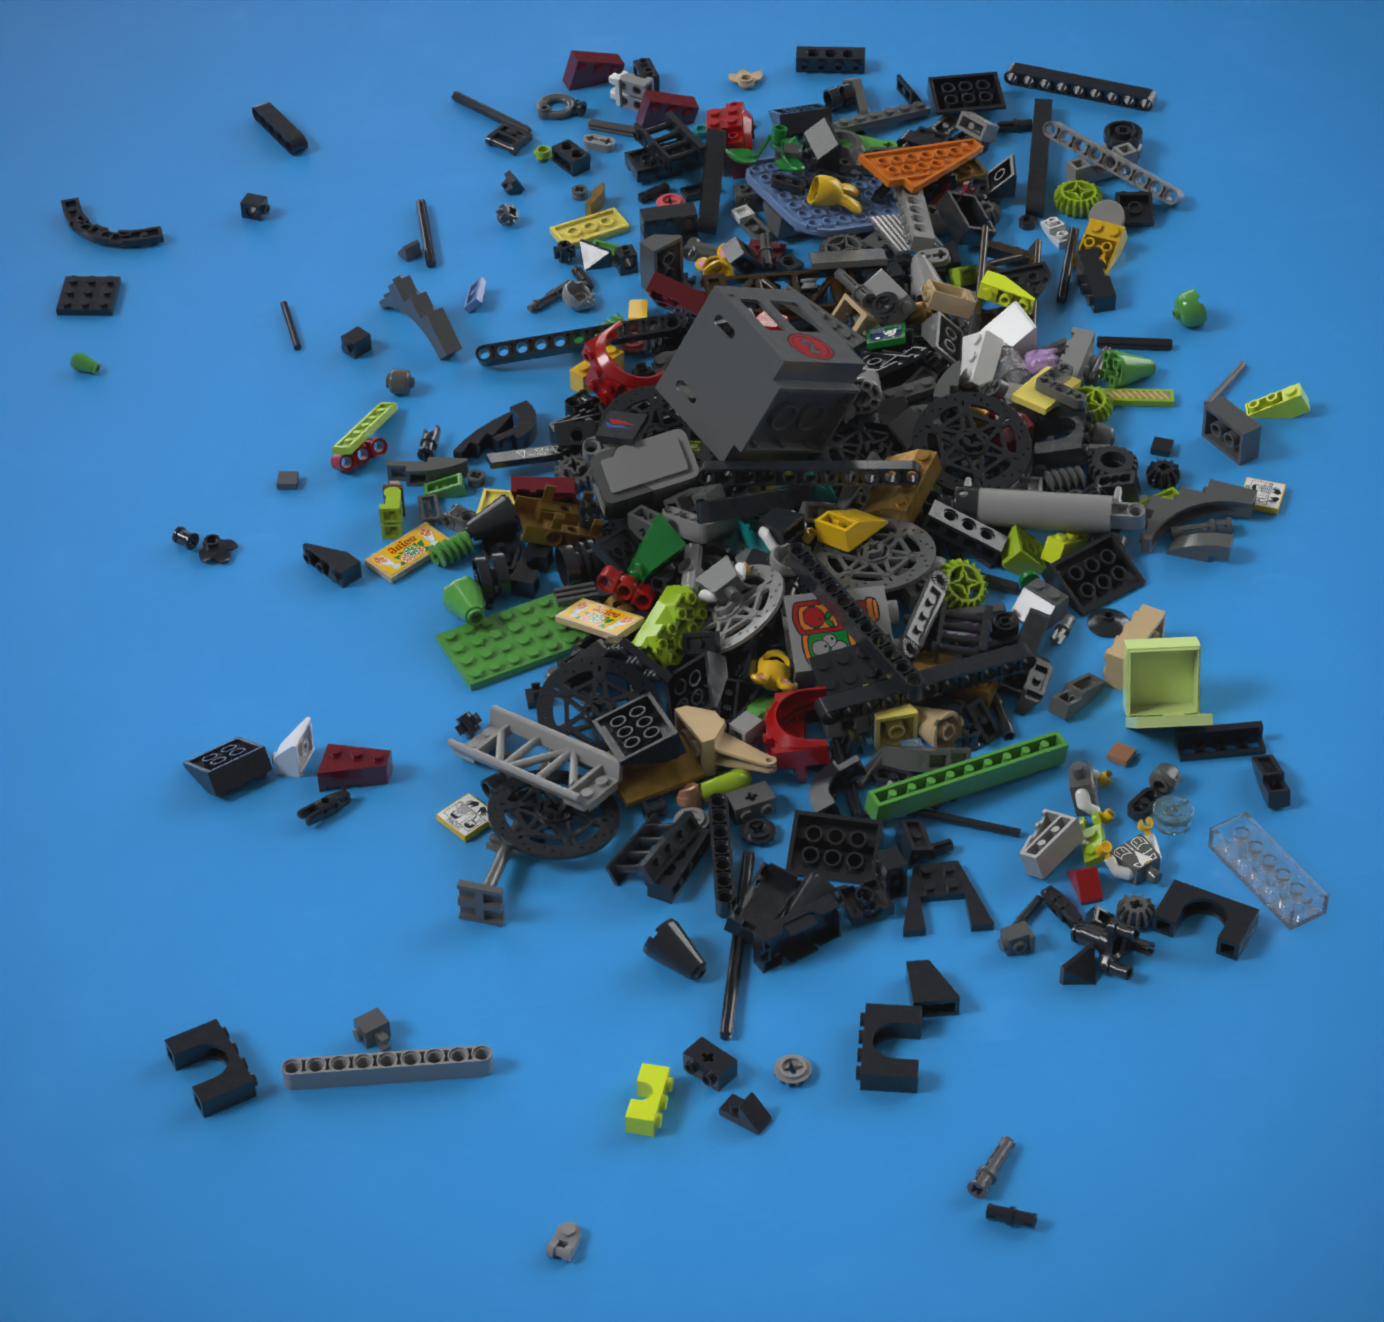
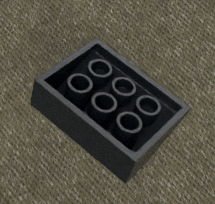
M997 71L928 77L927 95L930 106L936 115L958 114L961 111L981 112L1006 109Z
M1113 532L1049 564L1041 573L1046 583L1069 596V606L1081 617L1146 583Z
M650 691L592 720L593 725L620 766L667 763L687 753L678 731Z
M795 810L786 870L799 877H805L809 872H813L812 876H816L818 873L831 881L862 884L867 878L875 876L876 852L882 851L885 831L884 821Z

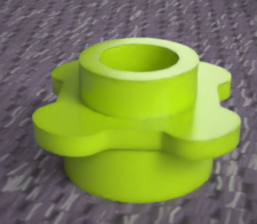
M538 146L533 152L538 161L552 159L549 146Z

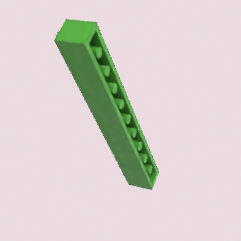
M1057 730L873 789L867 793L865 811L871 819L883 820L885 822L1065 763L1069 745Z

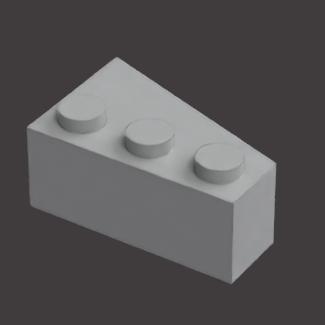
M1047 809L1042 811L1043 817L1040 822H1036L1034 834L1032 836L1029 835L1019 853L1027 875L1041 879L1046 878L1085 839L1078 818Z

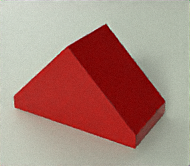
M1084 867L1067 871L1081 906L1103 901L1097 867Z

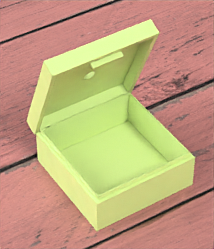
M1197 636L1124 640L1123 709L1126 714V728L1213 725V714L1199 713L1201 645Z

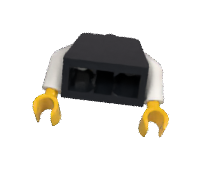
M773 508L765 515L757 514L753 518V524L758 526V536L763 540L770 552L777 545L782 546L786 543H792L800 535H802V540L807 544H810L816 536L814 528L806 527L805 514Z

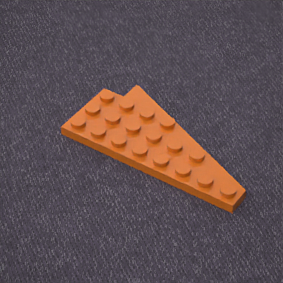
M970 138L859 154L858 162L884 183L886 187L893 188L903 185L911 193H916L981 154L984 146L976 139Z

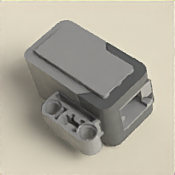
M674 429L642 440L639 436L634 445L611 443L614 444L611 446L607 442L596 441V436L590 437L583 442V458L591 462L590 484L601 509V514L607 521L611 520L612 517L626 515L641 504L650 509L665 505L663 500L677 490L697 487L699 467L687 435L681 429ZM589 447H594L596 451L588 452L586 449Z

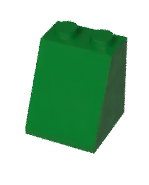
M661 513L655 517L646 531L627 570L629 575L638 580L639 585L641 581L646 583L662 569L674 562L687 545Z

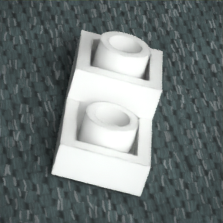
M1050 217L1047 220L1041 221L1040 225L1050 241L1058 249L1065 248L1069 235L1065 231V223L1057 217Z

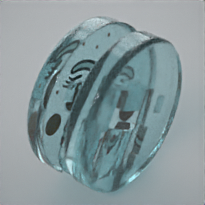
M1166 795L1156 800L1153 805L1152 819L1154 822L1153 826L1159 832L1170 836L1185 834L1191 829L1194 807L1188 799L1178 795Z

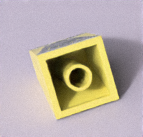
M909 703L869 715L870 731L868 733L875 751H879L885 743L893 746L917 744L918 711Z

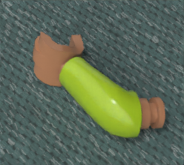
M733 769L728 773L701 783V788L699 784L689 783L684 786L683 790L679 791L678 797H676L677 804L681 809L688 807L701 809L703 807V799L705 803L708 802L709 796L714 793L725 794L750 786L752 770Z

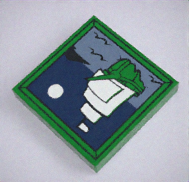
M905 322L867 329L868 350L906 343Z

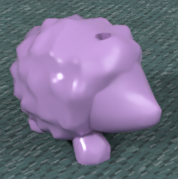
M1057 348L1026 352L1023 361L1026 375L1032 378L1046 366L1053 367L1058 364L1060 357L1055 355L1058 351Z

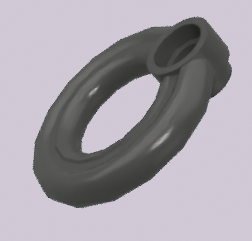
M562 93L548 94L542 97L536 105L539 119H563L571 116L575 99L570 95ZM562 102L567 107L562 110L553 111L548 104Z

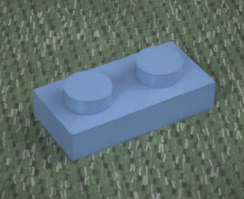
M483 277L478 278L468 287L464 309L468 313L478 309L483 303L482 299L486 291V280Z

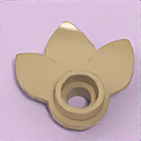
M742 68L737 74H728V78L743 89H750L755 85V82L762 79V71L749 73Z

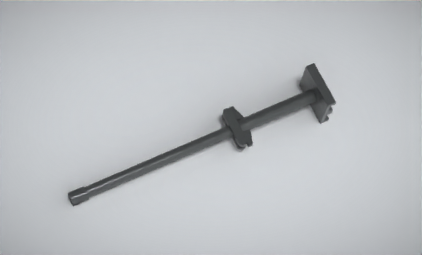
M548 748L546 753L554 750ZM554 760L541 763L538 770L544 769ZM533 796L525 803H534L536 797ZM522 816V818H523V820H524V822H525L526 819H527V817H526V816ZM515 818L511 828L516 832H520L522 829ZM490 834V842L486 843V848L497 854L483 884L466 880H459L457 884V889H459L458 905L460 906L459 919L502 927L505 921L503 887H498L497 884L510 856H523L526 854L509 847L496 834Z

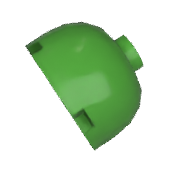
M1192 288L1179 294L1174 302V310H1172L1174 319L1176 321L1179 320L1182 325L1190 328L1203 325L1207 321L1204 304H1200L1197 300L1200 296L1195 289Z

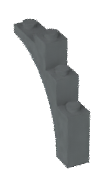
M400 275L392 279L393 283L388 286L390 291L384 294V299L379 302L381 308L395 307L407 314L427 336L440 360L461 350L462 346L443 307L436 310L427 292L419 293L410 275L406 277Z
M1210 479L1208 486H1204L1202 492L1181 487L1179 494H1175L1173 500L1152 495L1150 501L1144 505L1146 510V531H1142L1139 543L1142 544L1141 552L1150 554L1155 543L1169 531V527L1178 526L1189 520L1215 515L1251 518L1256 505L1257 490Z

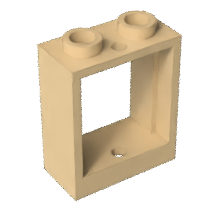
M927 279L926 284H923L921 288V295L928 309L970 320V316H972L977 303L970 290L932 279Z
M845 293L831 315L845 323L855 309L861 316L852 330L867 339V329L876 328L880 320L874 317L868 308L862 307L860 301Z

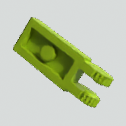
M1097 811L1091 813L1094 824L1092 827H1089L1085 816L1079 818V824L1085 838L1082 841L1084 864L1087 867L1105 860V857H1100L1095 852L1096 847L1106 840L1104 827Z

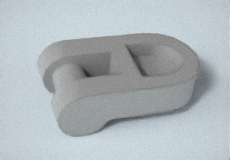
M565 1222L559 1225L551 1242L547 1245L546 1256L552 1258L558 1256L562 1257L563 1261L571 1262L581 1241L580 1227L574 1222Z

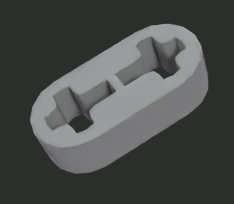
M587 134L583 137L585 149L602 153H612L616 149L615 139L612 137L597 134Z
M944 247L921 250L915 254V256L919 254L926 255V258L930 260L934 268L946 266L951 260L949 251Z

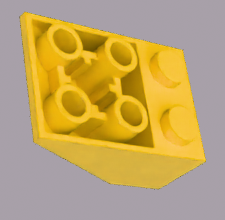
M1090 218L1078 250L1099 247L1101 251L1099 259L1101 262H1105L1106 268H1103L1105 275H1107L1122 253L1128 238L1126 228L1121 225ZM1077 250V253H1076V255H1075V257H1074V263H1073V267H1076V268H1077V254H1078V250Z
M857 509L828 510L814 520L817 541L846 552H850L888 524V520Z

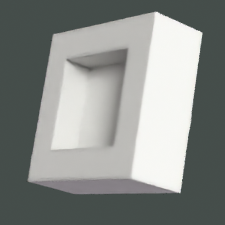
M746 204L731 209V217L740 225L752 214L755 215V212Z

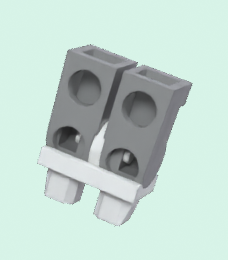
M623 71L620 74L613 73L609 76V83L615 85L610 91V98L616 100V106H623L638 112L645 90L654 91V79L651 77L644 79L627 71Z

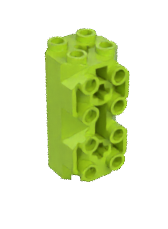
M688 585L667 586L632 643L666 670L669 666L679 665L685 655L683 633L700 631L707 617V609L704 607V603L701 602L693 592V589Z

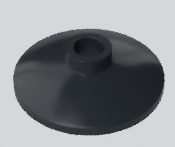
M1110 608L1094 611L1090 614L1087 621L1090 631L1104 638H1115L1122 633L1124 625L1129 623V619L1124 613Z

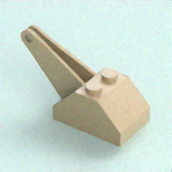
M691 706L674 709L675 728L684 738L706 777L715 775L720 766L763 773H774L777 770V759L774 756L766 754L726 733V722L716 711Z

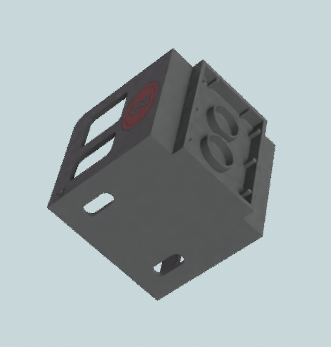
M715 285L655 389L720 461H806L810 453H822L857 398L861 390L854 382L865 366V363L798 293L783 289ZM742 302L758 304L782 331L765 328ZM772 304H785L797 307L819 332H801L796 330ZM719 315L734 329L735 335L733 339H730L718 326L717 318ZM683 380L687 386L679 385V382Z

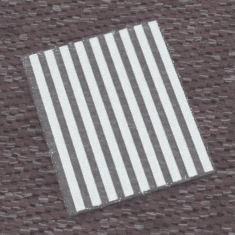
M899 213L867 217V221L872 224V227L896 255L913 253L909 251V247L906 244V235L903 234L904 226H901L902 217H899ZM935 235L936 239L933 248L945 246Z

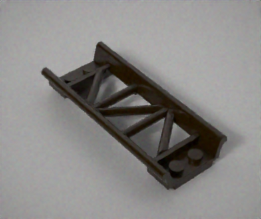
M982 226L975 298L977 303L974 309V313L981 316L979 331L1007 308L1004 306L991 310L983 309V299L978 298L977 295L980 282L987 270L992 272L1003 270L996 266L1009 263L1023 266L1041 262L1042 241L1040 239L1035 240L1028 250H1024L1019 247L989 240V226ZM1038 299L1034 303L1032 314H1027L1036 326Z
M843 268L855 280L852 268ZM838 269L800 270L725 276V273L702 275L700 280V287L705 289L706 298H708L715 285L730 286L743 284L742 287L751 288L755 284L756 288H763L764 285L768 289H779L772 282L792 281L793 288L802 294L799 280L826 278L810 300L816 304L830 286L834 303L817 304L829 314H832L845 293L852 296V293L835 279L834 273ZM786 306L775 307L782 315L788 316L789 323L804 320ZM761 307L760 309H752L755 317L764 311ZM854 309L850 316L859 313Z

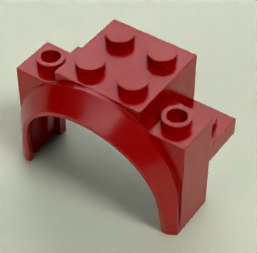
M734 101L726 104V108H714L707 111L706 133L708 128L726 130L725 149L744 148L753 151L752 139H755L753 115L745 109L743 101ZM725 151L724 163L729 162L733 179L745 178L746 168L749 167V164L735 162Z
M621 321L616 322L610 328L586 342L581 353L585 361L591 364L584 383L607 406L618 396L631 389L657 385L664 373L662 371L648 377L635 376L625 372L609 357L606 346L619 338L618 331L620 326L623 325Z
M826 686L775 693V702H771V708L766 709V718H763V729L766 731V733H763V744L768 746L766 754L777 759V769L792 768L793 774H797L799 782H807V766L830 763L827 740L806 739V718L804 713L814 710V703L819 698L827 696Z

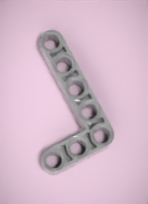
M665 507L662 509V515L671 519L672 528L680 537L699 544H707L736 530L735 518L698 524L697 514L677 507Z

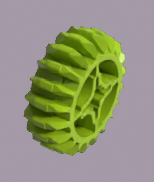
M1075 179L1074 181L1062 182L1054 192V206H1056V210H1059L1061 214L1066 213V216L1088 217L1091 208L1103 200L1100 187L1096 186V183L1083 181V179L1081 181Z
M1084 384L1083 387H1078L1076 390L1087 396L1088 410H1092L1093 422L1090 423L1095 424L1098 421L1102 423L1109 421L1113 413V401L1110 393H1107L1106 389L1101 390L1100 386L1095 388L1093 385L1085 386Z
M961 558L950 560L938 570L945 574V577L947 576V580H949V587L943 599L947 601V609L952 607L957 609L981 606L986 600L985 595L989 592L986 589L989 583L984 581L986 575H981L982 568L976 569L975 563L969 564L968 559L964 561ZM951 573H953L954 577L952 578V582H950ZM970 590H973L972 598L969 599Z

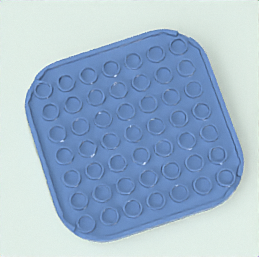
M803 152L801 163L805 167L804 171H783L775 167L774 156L756 159L755 164H749V167L746 168L745 179L747 184L798 232L816 235L823 239L834 237V234L846 235L849 233L850 235L874 232L880 227L871 218L872 216L881 226H884L876 217L879 216L891 228L881 215H884L894 228L896 226L887 215H890L897 225L902 227L892 216V214H895L901 221V218L897 215L899 214V208L896 206L897 199L894 198V190L892 188L880 202L875 203V201H871V194L882 184L875 176L836 171V174L852 179L851 184L860 193L858 197L851 196L862 206V212L856 215L839 204L831 207L810 205L807 203V195L810 190L808 188L800 195H794L789 191L773 188L770 184V179L774 173L799 178L807 184L813 172L809 168Z

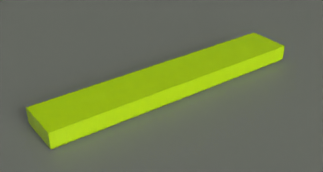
M380 402L332 447L333 454L351 455L398 410L397 403Z

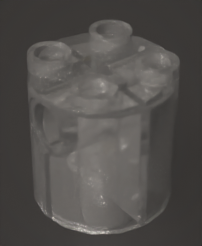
M1003 343L993 380L1001 378L1007 382L1025 384L1033 377L1030 369L1015 347Z

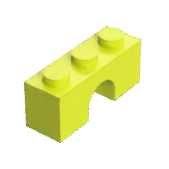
M642 1063L637 1078V1096L647 1099L630 1100L625 1116L627 1133L654 1137L656 1129L661 1128L663 1120L662 1109H667V1093L672 1092L674 1078L670 1077V1067Z

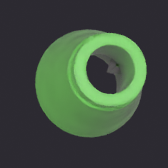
M76 352L71 358L70 366L74 370L97 374L100 370V364L82 352Z

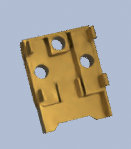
M546 484L542 499L517 495L514 507L518 515L515 517L521 521L524 533L520 534V537L524 542L552 547L571 544L575 550L578 541L583 543L584 540L591 539L595 544V538L603 537L601 529L604 525V520L594 518L591 529L581 528L577 504L552 500L556 486ZM584 491L582 501H585V499L593 500L594 492Z

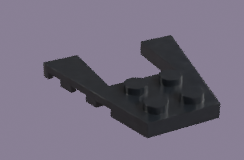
M959 861L913 865L903 926V937L926 936L921 903L964 899L971 932L994 930L993 920Z

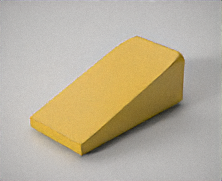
M631 299L629 301L628 320L648 317V300Z

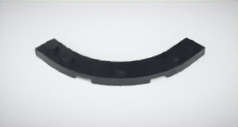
M79 197L61 200L64 218L68 226L76 234L93 243L117 247L132 246L136 248L142 245H154L164 242L161 226L111 232L109 228L90 223L81 209Z

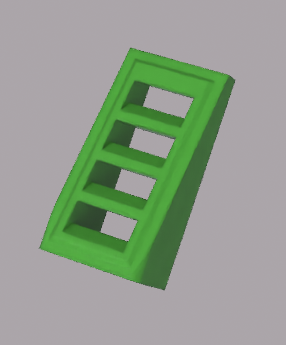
M461 473L424 484V495L437 494L438 498L467 495L466 482Z

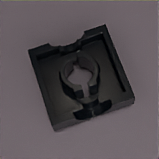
M878 876L867 878L859 887H854V885L847 886V884L835 887L837 889L835 895L837 898L841 895L842 903L840 905L852 926L894 914L895 906Z

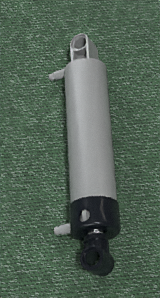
M970 477L965 478L964 485H957L955 487L954 497L952 495L942 496L939 491L931 490L922 506L923 514L926 516L936 499L988 527L1012 528L1016 524L1021 529L1108 534L1111 532V529L1140 530L1145 526L1146 512L1142 504L1122 502V488L1120 486L1115 487L1113 497L1109 495L981 488L979 486H972V479Z

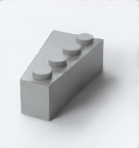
M1073 327L1071 330V340H1067L1065 353L1061 355L1059 363L1070 364L1073 367L1072 376L1081 380L1080 387H1083L1084 378L1087 377L1090 367L1093 366L1096 360V355H1093L1095 332Z

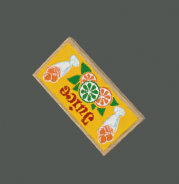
M424 522L364 559L365 565L392 584L431 559L428 551L429 546L435 545L439 541L442 542L446 538L449 539V537L427 522Z
M582 598L555 616L556 622L606 639L614 636L626 637L640 628L645 622V617Z

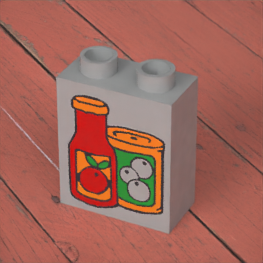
M884 585L845 589L886 635L890 634L893 643L898 647L901 638H893L891 629L892 625H899L898 604L896 600H886ZM813 593L783 596L781 617L787 655L792 667V684L794 682L797 683L798 690L816 687L815 679L808 659L857 643Z

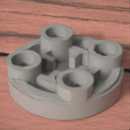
M1102 200L1091 208L1088 222L1090 218L1124 226L1125 212L1118 202Z

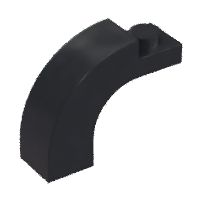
M527 400L510 407L515 427L493 437L494 453L512 451L514 449H527L535 441L537 436L536 412Z
M858 755L839 765L833 760L816 775L809 791V800L814 812L841 815L835 803L837 794L843 787L867 774Z

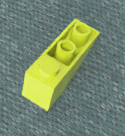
M987 270L980 282L978 298L1005 307L1017 301L1026 314H1032L1035 298L1006 276Z
M1300 383L1245 404L1246 414L1250 418H1294L1310 412L1309 400Z
M1064 532L1050 535L1047 537L1040 558L1053 563L1089 544L1090 536L1087 535L1088 533Z

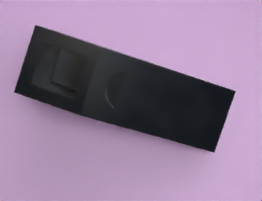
M309 543L303 544V558L305 562L311 564L321 574L326 575L333 583H337L342 588H345L362 577L360 561L348 552Z

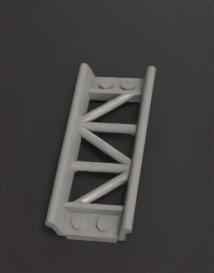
M493 705L490 709V725L469 742L464 744L452 738L447 741V746L453 748L455 756L471 763H483L563 798L565 804L583 812L585 810L589 812L615 792L618 789V783L623 780L622 770L624 766H620L613 754L497 705ZM514 733L529 740L504 760L506 738ZM542 745L554 750L519 760L536 746ZM494 748H496L495 757L488 754ZM570 759L568 789L545 779ZM554 760L536 775L521 769ZM578 761L594 767L578 780Z

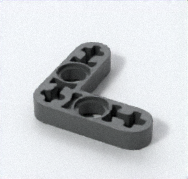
M1058 363L1037 377L1035 383L1036 391L1074 409H1084L1087 396L1064 385L1072 377L1073 367L1070 364Z

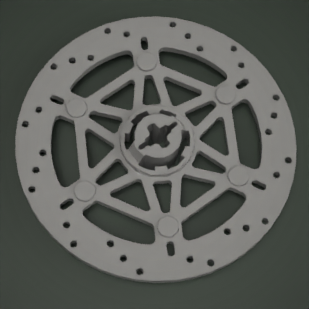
M748 565L751 571L746 574L745 580L755 578L765 581L759 586L744 583L745 589L750 591L743 595L740 592L741 598L737 602L728 601L725 605H721L718 602H709L705 606L707 613L711 615L705 619L699 632H709L714 627H716V631H720L721 652L716 654L725 653L745 643L763 629L773 618L785 594V582L779 571H774L768 565ZM769 591V597L764 608L758 611L763 594ZM755 601L753 608L747 607ZM751 622L748 626H746V627H745L744 629H742L740 632H738V633H736L735 635H733V636L727 638V636H729L730 634H732L733 632H735V631L738 630L739 628L743 627V626L746 625L747 623ZM686 654V655L691 656V657H697V656H699L700 654Z

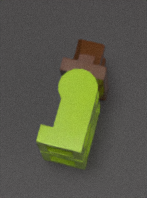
M388 481V485H383L384 504H379L382 539H398L403 535V517L406 515L403 484L400 485V481Z

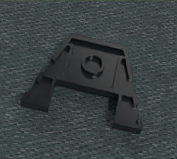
M913 346L902 355L881 353L884 348L863 349L860 359L865 363V366L860 374L866 370H874L878 373L879 378H882L884 375L928 356V349L926 347Z

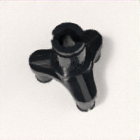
M1112 918L1105 929L1079 920L1077 924L1081 927L1074 924L1071 930V940L1083 946H1087L1090 943L1095 945V950L1099 952L1100 972L1108 976L1115 975L1129 980L1133 975V967L1119 963L1118 961L1121 957L1133 951L1148 957L1154 953V949L1150 948H1155L1154 942L1139 938L1140 928L1124 924L1122 920Z

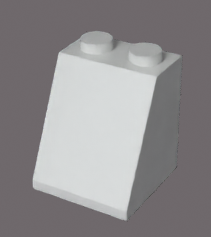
M1017 301L1013 302L979 331L988 330L1004 340L997 363L998 370L1013 363L1014 357L1038 349L1037 326Z

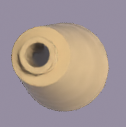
M913 706L918 711V735L933 748L956 747L955 741L963 735L962 727L964 726L962 716L951 710Z

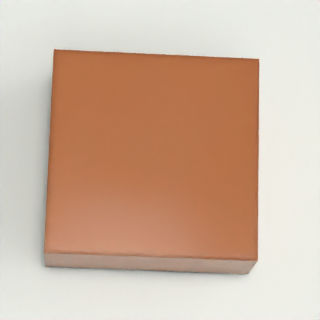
M1117 741L1107 753V760L1127 767L1136 755V749Z

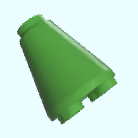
M1110 350L1103 353V364L1099 375L1101 380H1105L1108 387L1118 388L1150 377L1156 371V364L1154 360L1119 350Z
M464 576L444 587L442 591L443 603L451 614L474 626L480 625L484 621V596L482 587L476 580L470 576Z

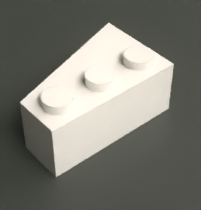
M988 330L963 337L961 386L971 389L993 380L1004 342L1002 338Z

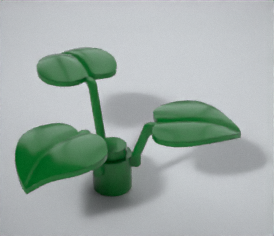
M776 124L773 126L772 134L768 135L767 140L757 154L744 148L725 149L727 155L735 162L755 164L756 159L760 157L771 140V147L776 150V146H781L782 159L775 161L777 168L787 172L805 170L804 165L799 160L785 157V143L798 145L799 143L797 137L785 139L787 127L784 125Z

